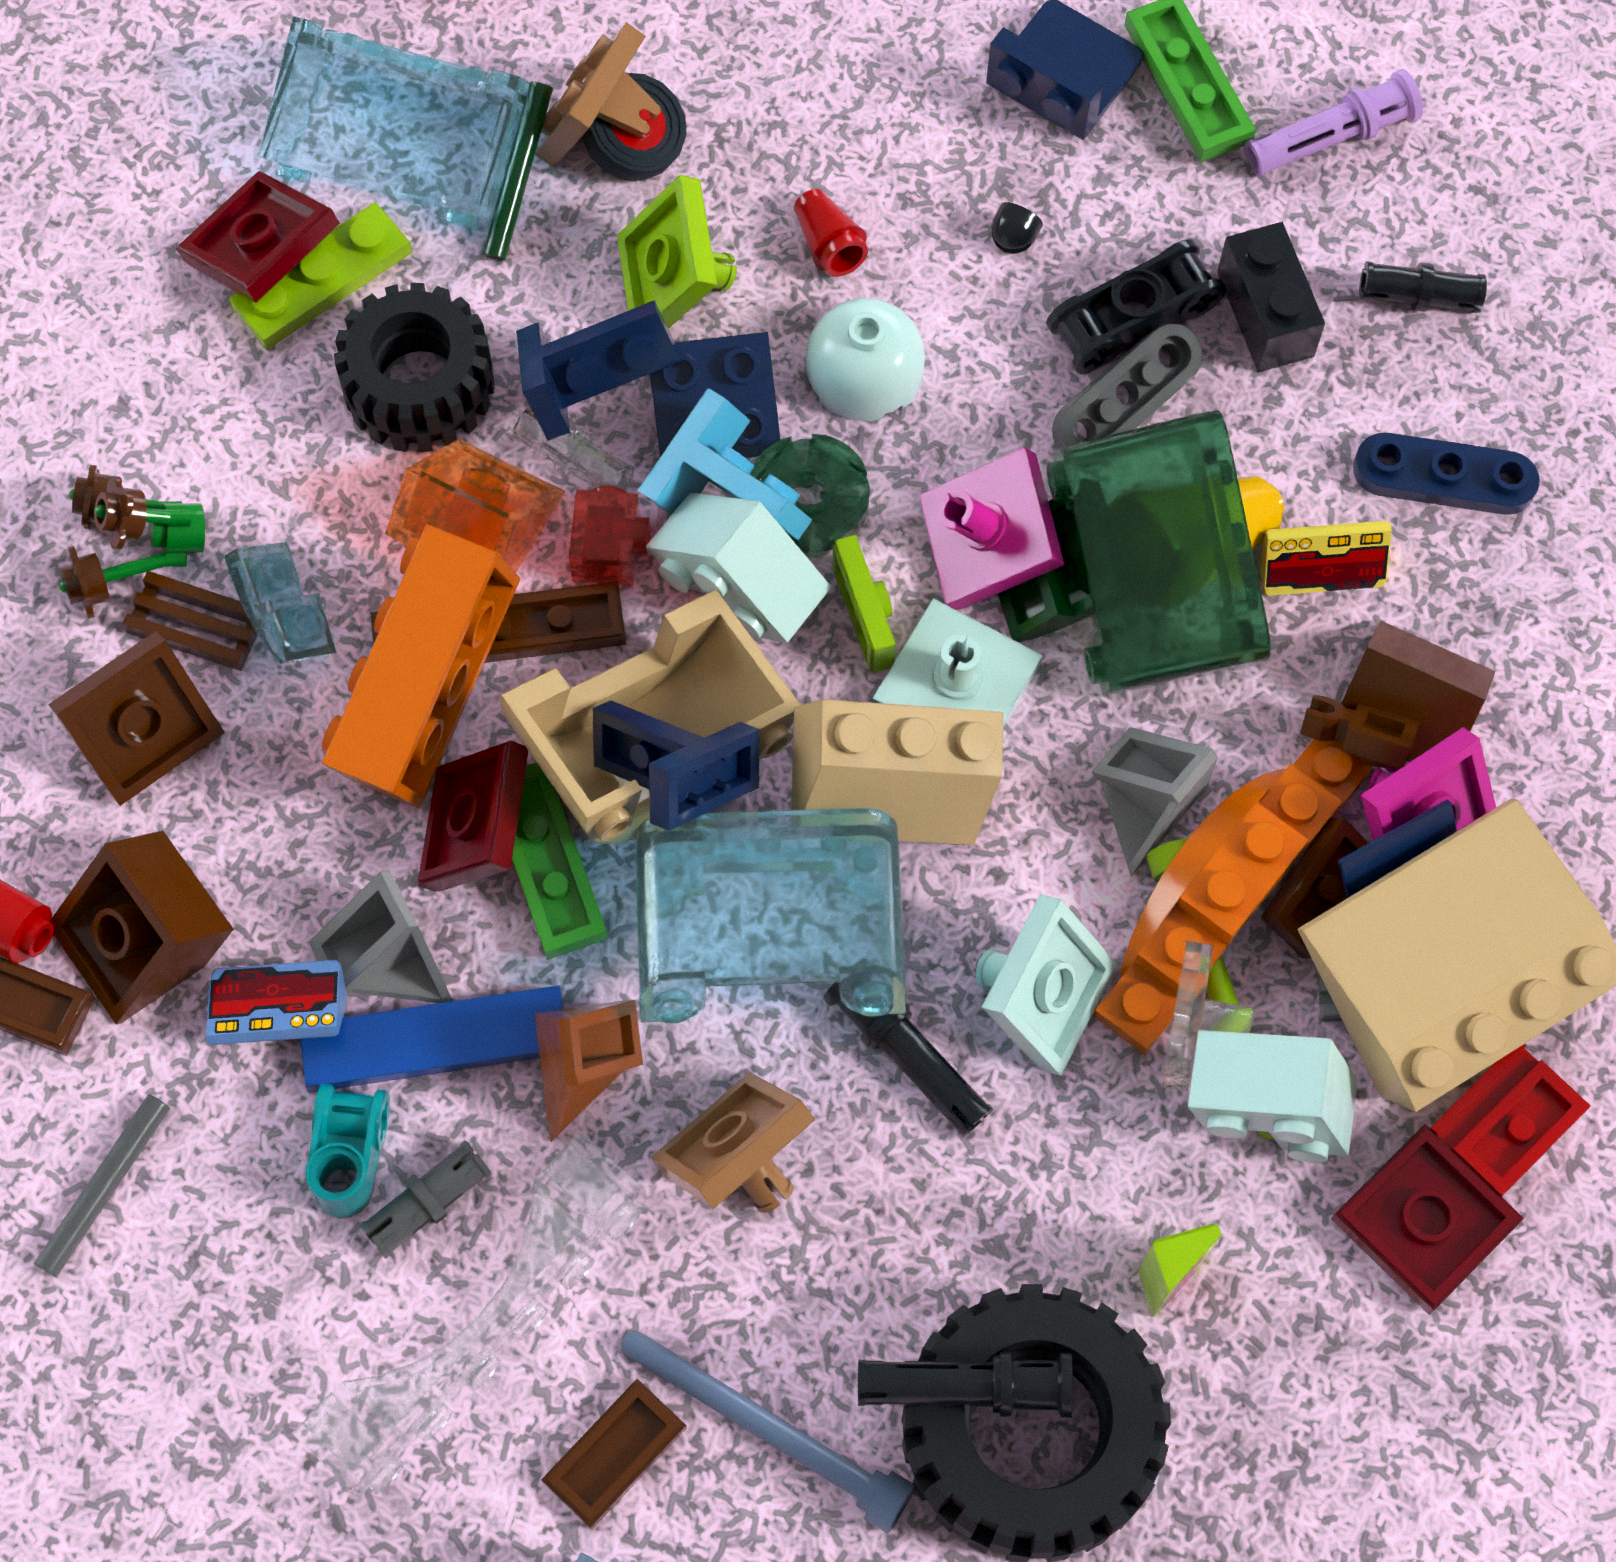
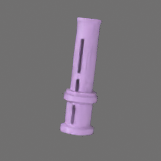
M1405 69L1395 71L1391 74L1389 81L1365 91L1361 88L1349 90L1339 105L1298 120L1293 124L1254 140L1246 141L1244 144L1246 158L1255 175L1261 177L1269 171L1305 156L1312 155L1317 151L1355 136L1358 140L1372 139L1377 136L1378 129L1402 119L1413 122L1421 118L1423 115V103L1419 88L1408 71Z

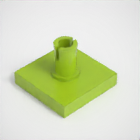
M679 175L617 234L628 311L655 300L668 329L713 288L725 292L733 285L736 278L737 266L723 264H733L736 261L735 257L730 253H718L711 249L700 179Z

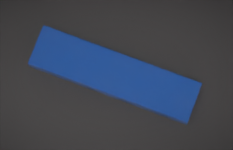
M560 985L344 1017L338 1035L301 1039L305 1087L308 1093L318 1092L319 1086L322 1083L332 1084L334 1089L538 1059L540 1055L535 1014L563 1010Z

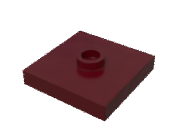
M258 171L181 242L176 250L191 267L257 303L340 223L331 208Z
M510 740L436 768L418 877L419 887L440 892L510 870L528 758V749L524 745Z
M1426 1124L1331 1218L1343 1232L1429 1315L1524 1219Z

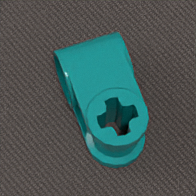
M322 1083L319 1086L313 1111L312 1139L306 1166V1181L318 1206L330 1216L336 1218L352 1217L362 1212L371 1200L379 1154L385 1142L390 1112V1095L386 1090H377L374 1096L335 1092L332 1084ZM349 1169L357 1173L354 1183L342 1192L332 1193L324 1189L326 1179L337 1170Z

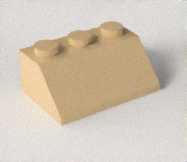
M821 699L795 706L791 836L974 845L1002 778L1004 712Z

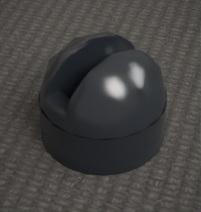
M1003 202L1000 204L991 225L994 243L1005 253L1018 254L1026 251L1035 242L1043 222L1036 214L1025 207L1010 202Z

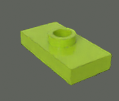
M856 534L835 540L832 570L868 670L876 673L889 669L894 664L896 644L886 619L893 615L886 586L882 580L873 582Z

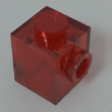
M599 486L593 490L576 489L569 548L572 582L606 583L618 581L619 585L634 586L637 554L648 555L649 551L646 545L650 542L651 532L650 517H640L638 494L627 493L625 490L614 486Z

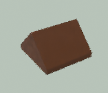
M1380 620L1341 704L1346 708L1356 710L1360 703L1420 721L1417 735L1407 760L1411 762L1462 727L1471 731L1486 700L1496 671Z

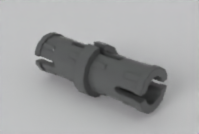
M464 1140L460 1143L456 1150L421 1178H418L415 1174L404 1182L406 1190L366 1222L363 1221L359 1224L360 1228L370 1241L376 1245L378 1251L385 1259L431 1220L436 1224L447 1217L444 1210L484 1177L487 1178L491 1175L487 1165L478 1154L473 1153L474 1149L467 1141Z

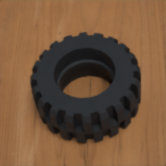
M1022 1284L1019 1293L1005 1295L1002 1288L982 1294L980 1303L970 1308L962 1305L949 1315L946 1325L938 1333L933 1332L921 1350L918 1361H947L955 1363L993 1362V1356H1000V1352L1011 1353L1014 1360H1057L1060 1353H1071L1073 1376L1089 1392L1097 1409L1099 1419L1098 1442L1094 1454L1086 1467L1075 1477L1058 1486L1030 1489L1014 1485L992 1472L981 1460L970 1434L969 1414L971 1405H903L901 1421L903 1423V1452L905 1462L910 1464L914 1475L913 1484L916 1485V1490L922 1502L928 1500L937 1512L935 1519L950 1533L955 1529L969 1539L968 1546L985 1554L988 1550L1005 1554L1007 1561L1028 1562L1031 1558H1046L1047 1562L1066 1560L1071 1554L1082 1550L1088 1552L1103 1544L1108 1537L1117 1530H1121L1133 1517L1155 1487L1154 1482L1157 1475L1165 1464L1169 1445L1165 1443L1166 1431L1171 1425L1170 1403L1163 1402L1161 1389L1165 1384V1380L1158 1363L1149 1364L1143 1353L1147 1344L1135 1328L1128 1333L1125 1332L1115 1322L1119 1313L1102 1302L1098 1309L1080 1302L1081 1292L1062 1287L1060 1294L1056 1295L1043 1293L1042 1284Z

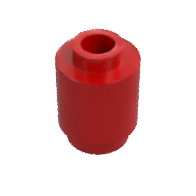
M0 879V955L13 963H21L29 957L35 958L39 956L50 943L54 933V926L51 923L52 912L47 905Z

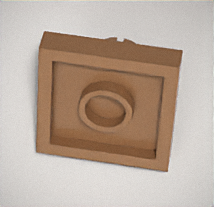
M749 1072L650 1158L667 1179L712 1209L716 1208L742 1185L754 1201V1205L759 1212L766 1213L781 1205L772 1192H778L786 1200L794 1189L791 1181L783 1175L771 1158L813 1123L815 1118L801 1099Z

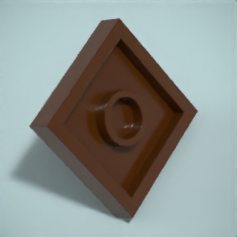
M157 631L48 704L119 806L225 733L170 646Z

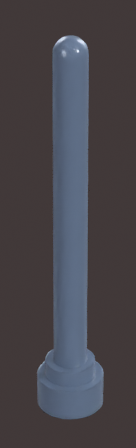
M632 1331L624 1336L621 1346L626 1356L858 1499L856 1506L866 1512L864 1520L887 1534L894 1528L916 1489L915 1484L894 1471H891L888 1476L879 1470H876L873 1475L643 1333Z

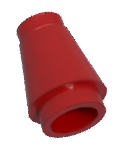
M811 189L798 197L794 204V212L798 216V221L815 266L835 277L844 276L856 270L865 261L868 254L865 231L837 206L823 190Z

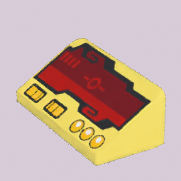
M1375 521L1269 529L1265 534L1258 554L1265 595L1383 587L1388 573L1392 533L1391 523Z

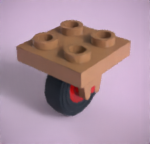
M626 22L612 40L604 34L600 36L589 54L581 59L565 84L568 88L559 101L556 100L547 112L541 131L545 138L535 153L537 157L555 167L581 138L590 158L604 172L622 180L643 181L662 174L678 158L687 135L686 117L678 98L659 80L646 74L625 72V69L646 36Z

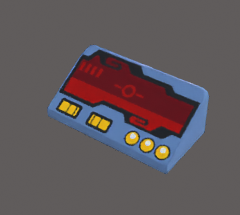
M324 960L217 968L213 970L209 985L206 1026L207 1044L220 1045L338 1035L348 1002L340 962Z

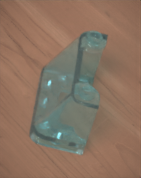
M293 16L258 157L277 163L274 175L306 184L310 183L312 173L445 209L443 221L477 230L480 219L491 221L493 218L530 82L520 76L491 69V73H488L478 67L470 66L469 68L368 41L358 35L347 32L344 34L330 29L324 30L322 23Z
M869 808L706 813L671 831L651 824L650 820L644 822L638 829L636 836V877L641 1023L665 1022L674 1024L686 1021L697 1015L704 1008L706 987L767 984L839 982L841 1001L852 1011L869 1017L884 1014H906V975L899 835L896 821L888 813Z

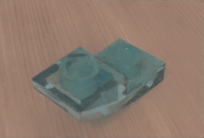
M288 542L237 548L224 556L230 577L250 622L268 651L279 664L327 657L337 653L319 593L303 595Z

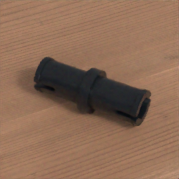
M1366 261L1364 268H1362L1359 284L1360 300L1367 301L1369 299L1412 304L1411 308L1413 311L1426 312L1429 306L1480 313L1482 310L1481 306H1484L1487 291L1485 274L1472 275L1434 270L1433 264L1419 263L1416 268L1375 264Z

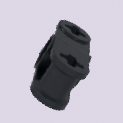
M1182 240L1171 245L1158 256L1133 269L1124 271L1119 276L1086 293L1067 299L1051 312L1047 318L1046 325L1052 334H1060L1074 356L1072 365L1078 374H1088L1108 364L1116 356L1130 349L1153 329L1167 324H1181L1187 320H1193L1204 315L1224 298L1227 292L1226 286L1222 280L1211 277L1198 257L1200 249L1194 240ZM1137 302L1146 305L1148 309L1141 312L1132 311L1124 305Z

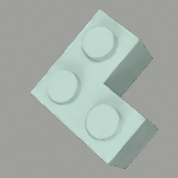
M689 493L646 545L647 550L661 564L658 572L669 585L684 593L689 590L703 593L717 590L755 641L764 638L788 643L831 589V585L760 501Z
M1198 1030L1188 1108L1203 1127H1207L1206 1130L1210 1134L1224 1138L1240 1139L1247 1136L1248 1130L1269 1132L1282 1150L1288 1151L1287 1155L1290 1158L1303 1162L1322 1163L1328 1160V1155L1349 1156L1358 1080L1331 1038Z

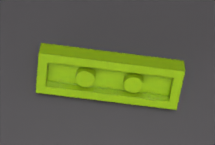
M375 201L337 226L257 303L239 293L230 297L229 301L235 313L263 347L268 350L413 253L411 243Z

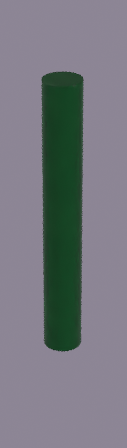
M531 81L483 250V255L506 261L553 88L544 83Z

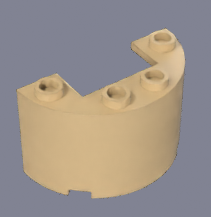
M717 590L665 614L653 648L570 688L558 669L555 668L502 694L500 700L503 715L586 835L592 841L602 844L625 842L638 837H642L645 843H650L663 837L669 831L650 823L649 789L639 786L636 780L630 782L594 767V707L612 700L703 738L738 722H743L760 729V761L762 758L775 755L790 743L793 734L789 728L794 723V707L800 705Z

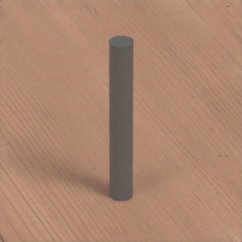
M150 1094L146 1096L34 1262V1265L57 1278L170 1110L167 1104Z

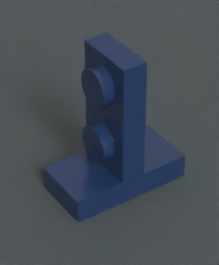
M655 300L552 342H548L539 322L516 331L522 392L547 441L570 432L568 406L680 362L678 348Z
M610 700L593 708L594 767L630 782L636 780L639 786L649 789L650 823L671 831L759 788L760 729L743 722H738L703 738Z

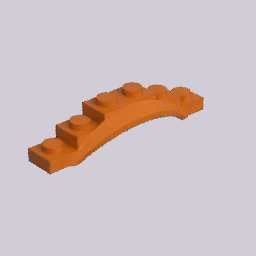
M1313 739L1293 765L1290 764L1287 769L1275 770L1249 781L1221 802L1190 835L1160 878L1130 939L1120 970L1121 979L1096 1008L1093 1017L1146 1056L1184 1008L1191 995L1250 917L1311 844L1330 818L1336 817L1374 767L1361 762L1356 755L1341 751L1343 747L1342 742Z

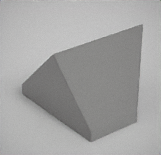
M1130 727L1092 770V774L1101 781L1131 877L1145 862L1146 854L1162 842L1207 789L1218 759L1212 748Z
M390 870L379 872L309 941L318 961L336 960L340 962L346 993L432 1003L453 1001L419 926Z

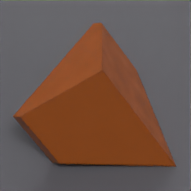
M623 1000L535 1014L551 1142L625 1070L643 1065L635 1000Z

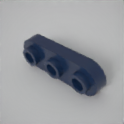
M1387 432L1377 433L1366 438L1359 446L1353 462V472L1357 482L1362 488L1374 495L1503 515L1516 514L1526 509L1536 495L1540 483L1536 466L1530 459L1520 453ZM1382 454L1389 455L1395 459L1397 464L1392 466L1384 465L1378 460L1377 456ZM1443 463L1450 464L1457 470V474H1445L1438 465ZM1510 473L1517 478L1518 483L1508 484L1501 479L1500 474Z

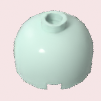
M860 297L839 303L820 317L807 342L805 374L812 390L819 396V401L827 410L849 420L875 421L884 418L886 413L893 412L901 406L903 409L913 401L923 384L924 344L917 325L902 309L881 299Z

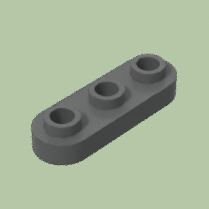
M1167 324L1153 329L1144 335L1059 410L1052 425L1053 440L1059 452L1067 459L1075 462H1088L1108 454L1197 374L1202 363V348L1196 335L1190 329L1180 324ZM1160 348L1167 350L1170 355L1169 367L1162 365L1159 360ZM1119 384L1128 391L1129 399L1126 405L1117 398L1116 391ZM1076 422L1083 424L1086 429L1087 435L1084 442L1079 441L1075 437L1074 426Z

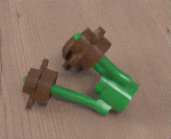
M90 465L88 478L77 477L74 489L69 492V498L73 500L72 513L82 515L81 525L84 526V529L91 530L92 523H95L97 529L110 538L112 549L120 550L123 548L126 539L137 540L141 537L147 522L149 523L151 547H162L163 553L102 569L96 553L78 557L74 546L67 547L72 566L60 569L63 581L60 583L59 588L62 592L67 593L71 605L83 602L87 617L90 619L95 617L92 605L110 601L106 583L147 572V570L152 571L163 567H186L187 553H203L205 516L202 504L146 499L143 491L140 489L123 488L120 476L100 474L97 465Z

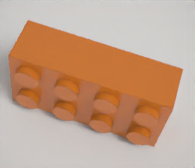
M426 524L420 539L413 538L404 551L400 563V573L404 574L395 597H387L379 608L374 623V632L378 633L369 656L360 657L351 672L348 691L352 695L342 717L339 715L335 716L326 729L322 741V751L326 752L321 763L353 782L418 809L421 808L435 778L436 768L441 764L521 579L497 552Z

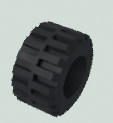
M411 282L410 290L399 291L398 284L385 287L386 296L377 299L372 293L362 300L364 308L362 312L352 309L344 319L347 330H338L335 340L338 350L337 353H334L335 367L348 411H351L353 420L361 431L368 427L370 438L382 445L390 437L394 450L407 452L409 443H418L420 453L433 451L431 442L442 439L445 447H448L458 442L455 431L461 428L469 435L478 426L475 412L485 416L491 405L489 394H494L495 380L484 325L478 314H471L468 302L462 297H458L451 302L449 290L443 287L436 286L432 293L426 292L424 283ZM412 352H430L447 360L437 374L420 382L402 383L383 375L387 367L394 360Z

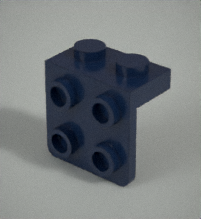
M1048 0L1041 6L1019 36L1003 27L990 43L986 84L1084 140L1141 66L1143 52L1135 44L1062 2Z

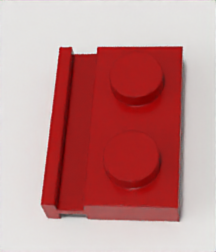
M1526 1044L1496 1061L1430 1127L1500 1196H1503L1591 1107L1542 1059L1540 1061L1535 1059L1525 1049Z

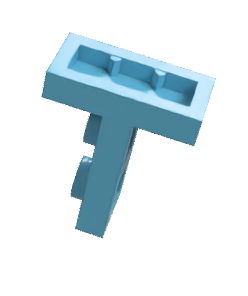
M709 388L638 489L640 493L672 515L689 493L701 494L707 483L711 482L733 498L760 501L784 531L797 540L800 539L812 521L810 517L794 505L800 494L771 474L768 475L763 483L750 475L755 465L733 450L732 447L751 420L728 400Z

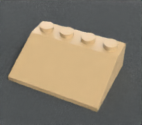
M1512 798L1297 929L1378 1093L1383 1099L1415 1112L1616 986V945L1605 921L1520 802Z

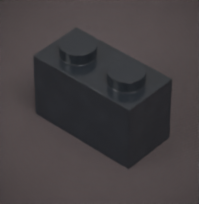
M1283 221L1226 237L1217 273L1220 280L1226 286L1227 298L1258 373L1314 357L1325 321Z

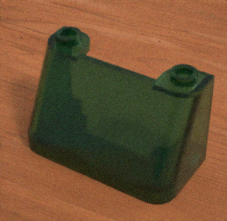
M1219 410L1192 414L1057 448L1054 451V462L1047 463L1048 485L1052 498L1054 500L1063 499L1068 510L1073 509L1098 629L1093 636V646L1084 649V659L1090 683L1092 685L1100 683L1103 697L1248 669L1269 659L1271 646L1268 622L1229 434L1224 418Z

